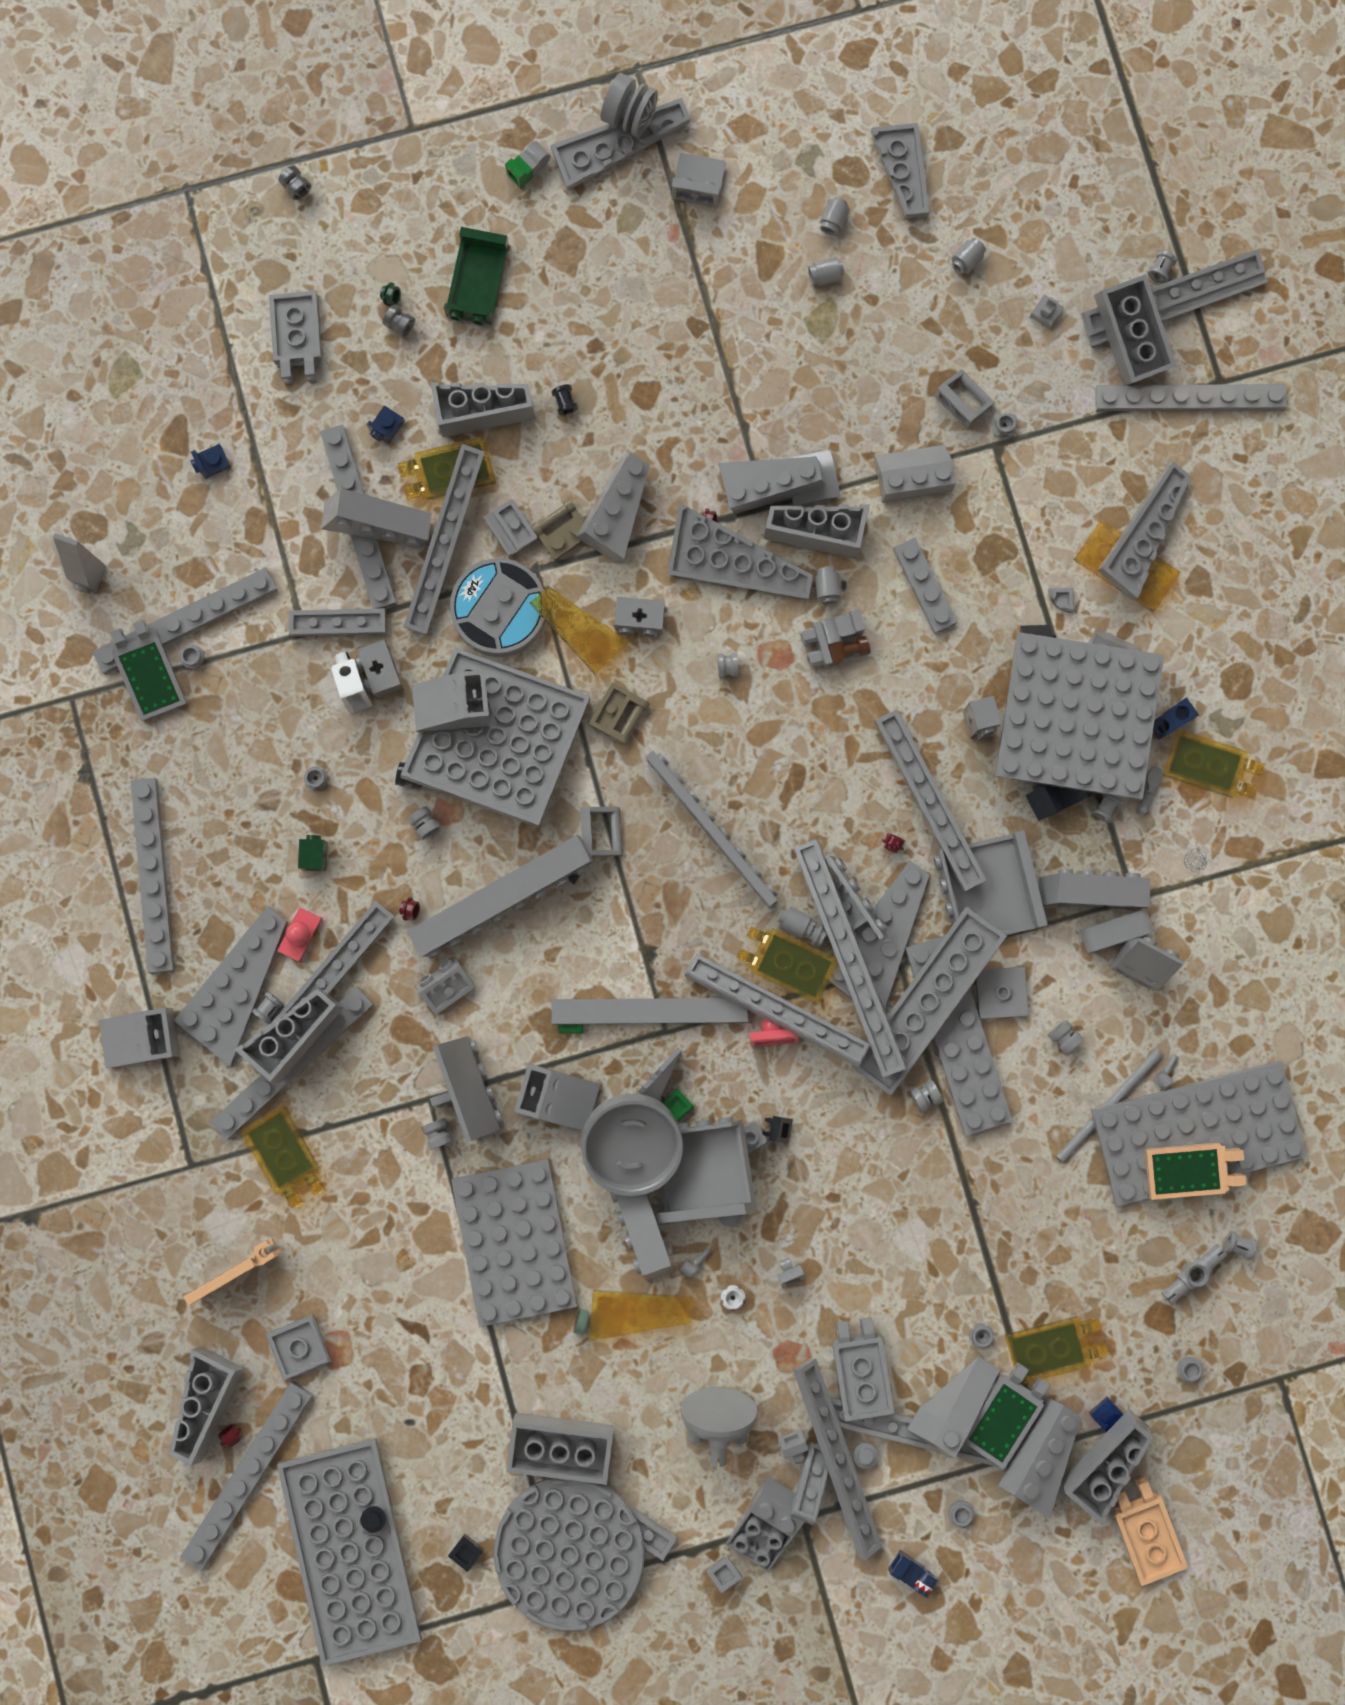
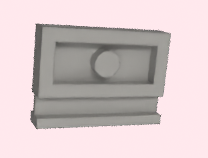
M513 499L494 509L487 516H483L488 527L509 558L538 541L537 535Z

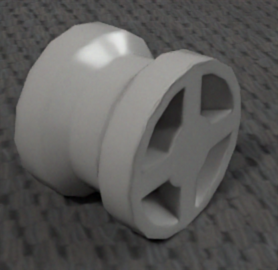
M723 653L718 654L719 678H724L726 675L738 677L737 653H732L730 656H725Z

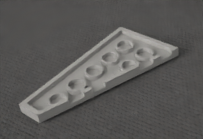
M679 502L668 575L809 599L813 579L812 574Z
M912 861L906 864L872 911L876 919L880 918L885 923L888 929L886 931L888 938L880 940L869 922L865 923L855 932L884 1009L929 878V874ZM835 958L824 978L852 999L838 960Z
M269 906L266 907L174 1019L178 1025L230 1067L233 1066L237 1053L234 1049L241 1045L248 1022H250L253 1014L252 1011L262 991L267 973H269L272 965L271 962L288 924L286 919Z

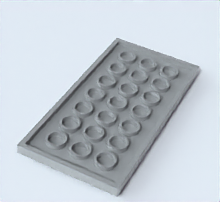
M1282 1061L1091 1109L1116 1206L1149 1198L1144 1149L1218 1142L1221 1143V1146H1225V1149L1240 1148V1150L1244 1151V1160L1227 1161L1228 1174H1244L1307 1157Z
M377 1438L279 1462L277 1464L321 1666L420 1642L422 1636ZM370 1506H378L386 1514L385 1526L376 1533L367 1532L361 1525V1515Z

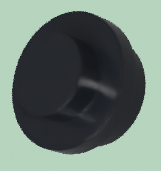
M370 1506L363 1511L361 1525L367 1532L376 1533L385 1526L386 1514L382 1508Z

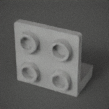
M680 153L675 178L673 177L671 199L718 207L726 162L724 160Z

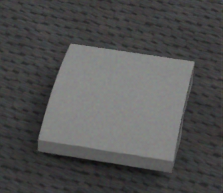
M831 450L789 457H817L826 483L825 487L791 497L793 506L840 497Z

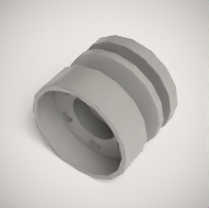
M619 73L608 89L600 118L601 121L616 128L623 121V131L626 133L631 131V135L639 138L654 115L658 100V90L652 87L648 89V86L642 83L635 91L636 80L623 73Z

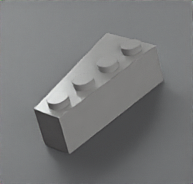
M430 382L438 425L443 438L536 419L528 384L485 386L484 383H475V385H461L460 383L440 385L439 382Z
M631 452L620 458L576 535L578 539L614 563L625 557L650 467L648 463Z
M340 488L325 501L321 529L401 543L411 548H418L429 539L432 513Z
M317 989L292 1007V1010L278 1017L270 1026L263 1031H259L252 1036V1039L234 1050L267 1080L279 1084L344 1007L327 992Z
M1047 1397L1043 1403L1044 1407L1027 1432L998 1486L1050 1518L1081 1416Z

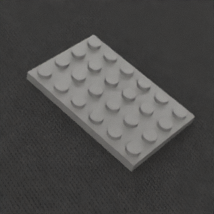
M549 1159L451 1179L479 1327L577 1307Z

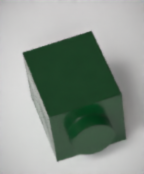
M306 835V839H299L298 869L303 871H326L328 842L321 840L319 835Z

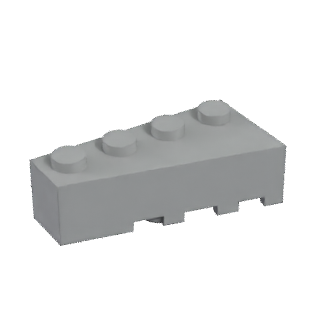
M817 457L718 463L729 506L735 515L826 486L821 464Z
M869 504L860 505V507H849V505H839L838 507H824V505H815V507L770 506L763 539L857 559Z
M1059 869L1058 874L1039 877V892L1043 906L1059 904V907H1070L1084 904V907L1087 908L1104 907V905L1106 908L1120 909L1150 907V878H1141L1140 873H1126V877L1118 876V872H1103V875H1096V871L1084 870L1081 871V874H1073L1072 869Z
M610 1192L613 1203L618 1202L621 1210L617 1212L621 1227L626 1225L629 1234L625 1236L629 1250L634 1249L637 1257L633 1260L637 1274L642 1273L646 1281L649 1282L675 1272L673 1264L669 1260L668 1250L660 1233V1227L652 1210L648 1193L638 1196H624Z
M203 1347L191 1349L189 1370L186 1371L185 1389L180 1400L179 1417L175 1423L169 1452L170 1456L190 1466L202 1461L245 1369Z
M1129 1409L1062 1478L1065 1494L1101 1525H1104L1111 1507L1114 1508L1118 1501L1119 1493L1123 1486H1126L1129 1482L1130 1474L1134 1467L1138 1466L1154 1438L1149 1426Z

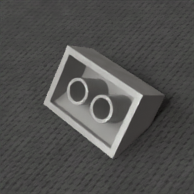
M945 445L874 456L882 503L952 492L956 485L953 462Z

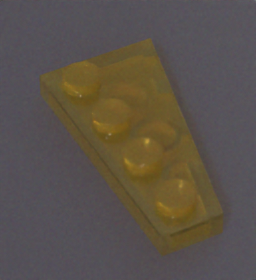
M550 586L545 587L529 602L593 674L598 673L630 642L625 637H621L606 624L596 620L588 612L574 605L572 601Z
M593 1290L589 1341L691 1323L692 1297Z

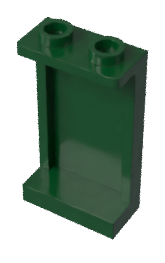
M461 227L459 233L460 246L448 301L444 304V311L446 316L454 321H462L463 319L479 326H484L485 324L492 325L509 248L507 235Z

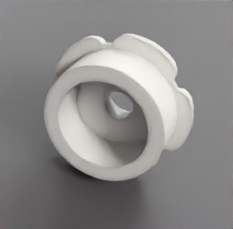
M730 1285L722 1291L721 1300H723L725 1308L737 1310L743 1306L745 1293L738 1286Z

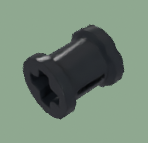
M569 384L558 386L551 391L552 396L556 398L559 407L558 414L561 416L578 410L577 403H574L571 394L572 386Z

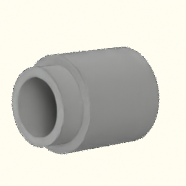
M835 197L828 200L820 219V230L824 233L836 236L842 230L850 211L844 199Z
M976 238L967 240L951 258L954 270L959 274H969L983 259L986 252L984 244Z
M834 257L814 262L813 265L808 266L810 282L812 285L822 286L841 281V276L844 275L842 261H838Z
M826 567L818 569L815 576L817 600L822 601L823 604L836 603L837 599L841 597L839 574L836 573V568Z
M790 907L789 910L784 909L778 920L781 923L780 929L800 939L801 937L808 939L816 923L811 920V916L793 907Z

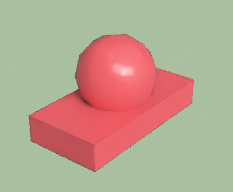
M299 907L277 951L301 962L323 918Z
M765 1018L761 1022L762 1031L750 1032L749 1036L750 1046L752 1047L798 1043L800 1038Z

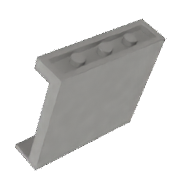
M1024 830L968 844L987 881L966 892H963L944 856L943 849L936 851V856L933 857L936 870L941 872L942 880H939L942 894H946L948 903L945 904L947 917L952 918L953 924L963 910L968 907L1006 935L1048 925Z
M733 1117L719 1118L716 1124H711V1120L697 1121L696 1126L693 1127L689 1126V1122L678 1124L683 1143L682 1158L674 1175L660 1187L664 1211L656 1214L658 1224L743 1215L757 1211L743 1120L733 1121Z

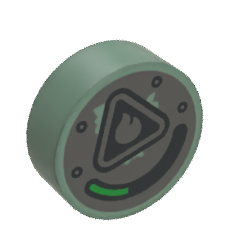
M581 1308L578 1310L573 1333L584 1334L589 1319L588 1310Z

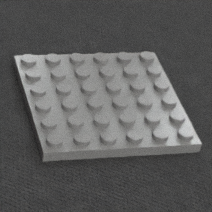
M1018 632L995 777L1142 800L1164 655Z
M455 647L443 676L464 671L485 670L490 726L419 732L402 770L401 778L539 828L590 701V696Z

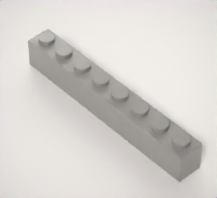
M576 835L413 927L407 933L420 957L428 956L429 959L434 958L442 953L441 948L449 944L450 947L461 943L463 941L462 936L469 932L471 935L482 931L485 929L483 926L485 923L500 921L506 917L504 913L513 908L514 911H517L526 906V900L533 896L535 899L546 895L548 893L547 888L556 885V887L562 886L570 881L568 877L572 874L577 873V875H581L590 870L589 865L594 863V860L581 836Z

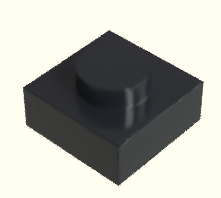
M464 1533L450 1551L448 1557L468 1572L484 1549Z

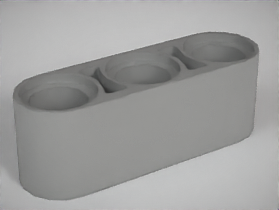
M1147 909L1080 930L1087 953L1154 932Z

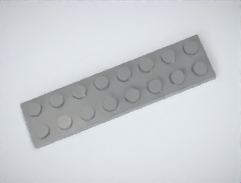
M966 907L887 1016L908 1069L883 1078L871 1046L860 1067L858 1068L854 1065L851 1067L889 1095H892L1007 935Z
M945 936L905 948L914 978ZM969 988L933 1037L965 1136L1012 1122Z

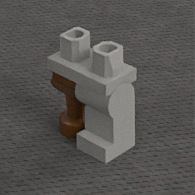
M860 609L850 611V613L813 623L811 628L801 632L800 636L803 645L815 643L818 650L807 653L810 667L822 666L825 669L840 664L845 657L859 653L861 656L871 654L866 636L857 638L854 644L844 645L842 641L864 633L865 626Z

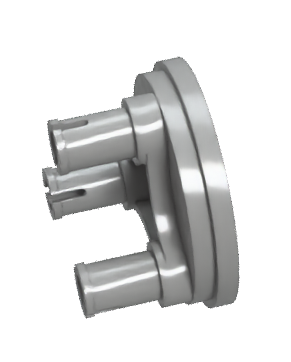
M709 1387L697 1390L684 1399L681 1405V1417L686 1428L689 1430L688 1440L692 1443H701L704 1439L709 1440V1445L711 1446L710 1464L717 1467V1458H719L720 1467H723L727 1463L726 1447L729 1445V1441L732 1440L735 1444L747 1442V1434L751 1431L757 1419V1407L748 1395L738 1390L725 1387Z

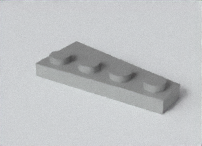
M918 123L871 128L872 137L904 218L928 216L929 205Z

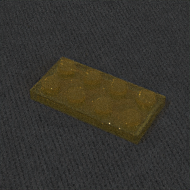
M1101 519L1073 560L1121 591L1097 571L1122 534V532ZM1158 556L1151 562L1148 569L1149 574L1139 597L1134 599V601L1152 613L1157 609L1181 573Z

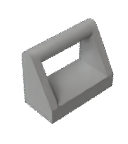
M962 369L940 385L934 396L966 429L973 425L995 404ZM958 380L983 404L977 411L973 412L951 389Z
M580 807L582 840L592 858L622 856L620 808ZM610 813L612 850H593L591 814Z

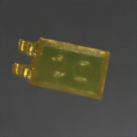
M484 436L415 452V457L412 460L397 463L400 478L412 476L415 473L418 482L404 486L406 499L409 500L422 496L423 499L431 500L445 496L462 444L485 452L473 489L496 484Z
M1178 729L1175 733L1162 776L1226 797L1233 798L1239 794L1252 799L1256 795L1258 787L1242 782L1244 773L1246 771L1247 773L1260 776L1263 773L1265 764L1249 759V751Z
M751 926L747 937L761 942L755 955L740 949L737 959L750 964L749 969L752 970L751 973L818 1004L838 962L837 958L773 928L771 931L767 929L765 933Z
M284 1105L279 1106L240 1131L276 1195L280 1194L281 1197L285 1196L291 1208H297L304 1203L296 1188L305 1182L313 1195H318L325 1190L320 1179L317 1177L320 1174L319 1169L321 1168Z
M1074 1316L1004 1334L1013 1368L1018 1362L1029 1370L1020 1384L1036 1381L1038 1377L1045 1379L1092 1367L1091 1362H1094L1093 1359L1109 1355L1105 1342L1089 1346L1086 1334L1102 1330L1098 1317L1082 1322L1081 1317Z

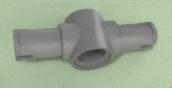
M1216 1244L1202 1258L1198 1257L1194 1262L1185 1263L1181 1268L1180 1274L1177 1276L1178 1279L1163 1291L1162 1295L1167 1298L1169 1303L1174 1305L1186 1292H1191L1196 1287L1204 1286L1209 1280V1275L1213 1272L1212 1269L1227 1257L1228 1254L1222 1251L1223 1248L1219 1244ZM1194 1268H1198L1199 1277L1192 1281L1190 1273Z

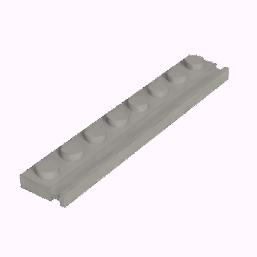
M1257 249L1152 287L1151 290L1161 320L1163 321L1268 283V280L1265 278L1264 265L1260 251ZM1098 307L1081 313L1087 336L1090 338V346L1108 341Z

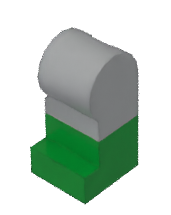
M534 141L514 160L511 158L505 163L506 175L522 189L548 163L550 154L537 141Z

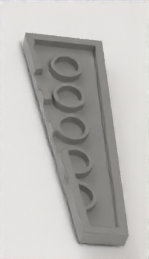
M679 98L657 106L651 122L639 138L631 135V131L629 133L624 132L622 121L617 128L607 124L552 144L551 150L567 191L690 123V116L683 99Z
M1174 461L1168 463L1097 570L1132 600L1138 598L1149 574L1148 569L1158 553L1156 552L1157 548L1166 535L1167 525L1172 520L1176 506L1179 504L1191 477Z

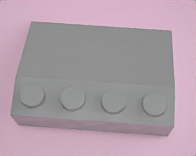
M466 1036L433 1046L466 1142L501 1130L500 1124H503L504 1121L500 1110L494 1109L492 1101L496 1100L491 1086L487 1087L484 1081L487 1073L483 1063L478 1064L476 1054L479 1051L475 1040L470 1041L469 1037Z

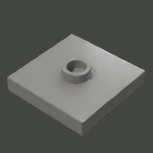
M1025 967L983 969L976 978L978 1015L980 1019L1029 1016Z
M314 1314L266 1334L283 1381L332 1361Z

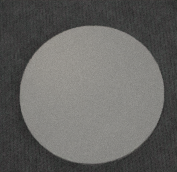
M548 1478L535 1483L519 1494L507 1508L498 1526L494 1542L495 1571L506 1597L528 1619L554 1630H586L589 1627L600 1623L603 1624L612 1619L633 1597L644 1568L645 1547L639 1522L626 1501L611 1488L603 1484Z

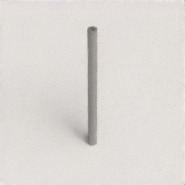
M1155 1049L1103 1106L1120 1102L1163 1055ZM1093 1117L1057 1154L1056 1157L1062 1163L1094 1131Z

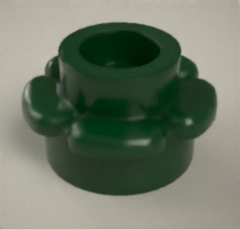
M389 282L388 285L382 287L380 298L384 305L398 304L401 290L398 286H394V283Z

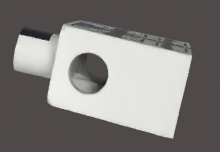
M348 652L337 654L335 656L337 664L333 665L331 669L344 705L350 714L372 707L373 703L366 689L362 672L355 659H350Z

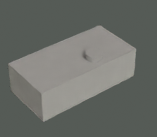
M1146 274L1094 295L1123 385L1134 383L1176 367Z
M515 1413L512 1422L506 1472L607 1485L614 1425Z

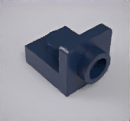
M384 405L374 421H368L366 425L371 437L379 442L384 440L390 444L405 422V419Z
M220 443L200 453H197L196 450L191 451L194 459L190 460L195 472H200L205 479L231 468Z

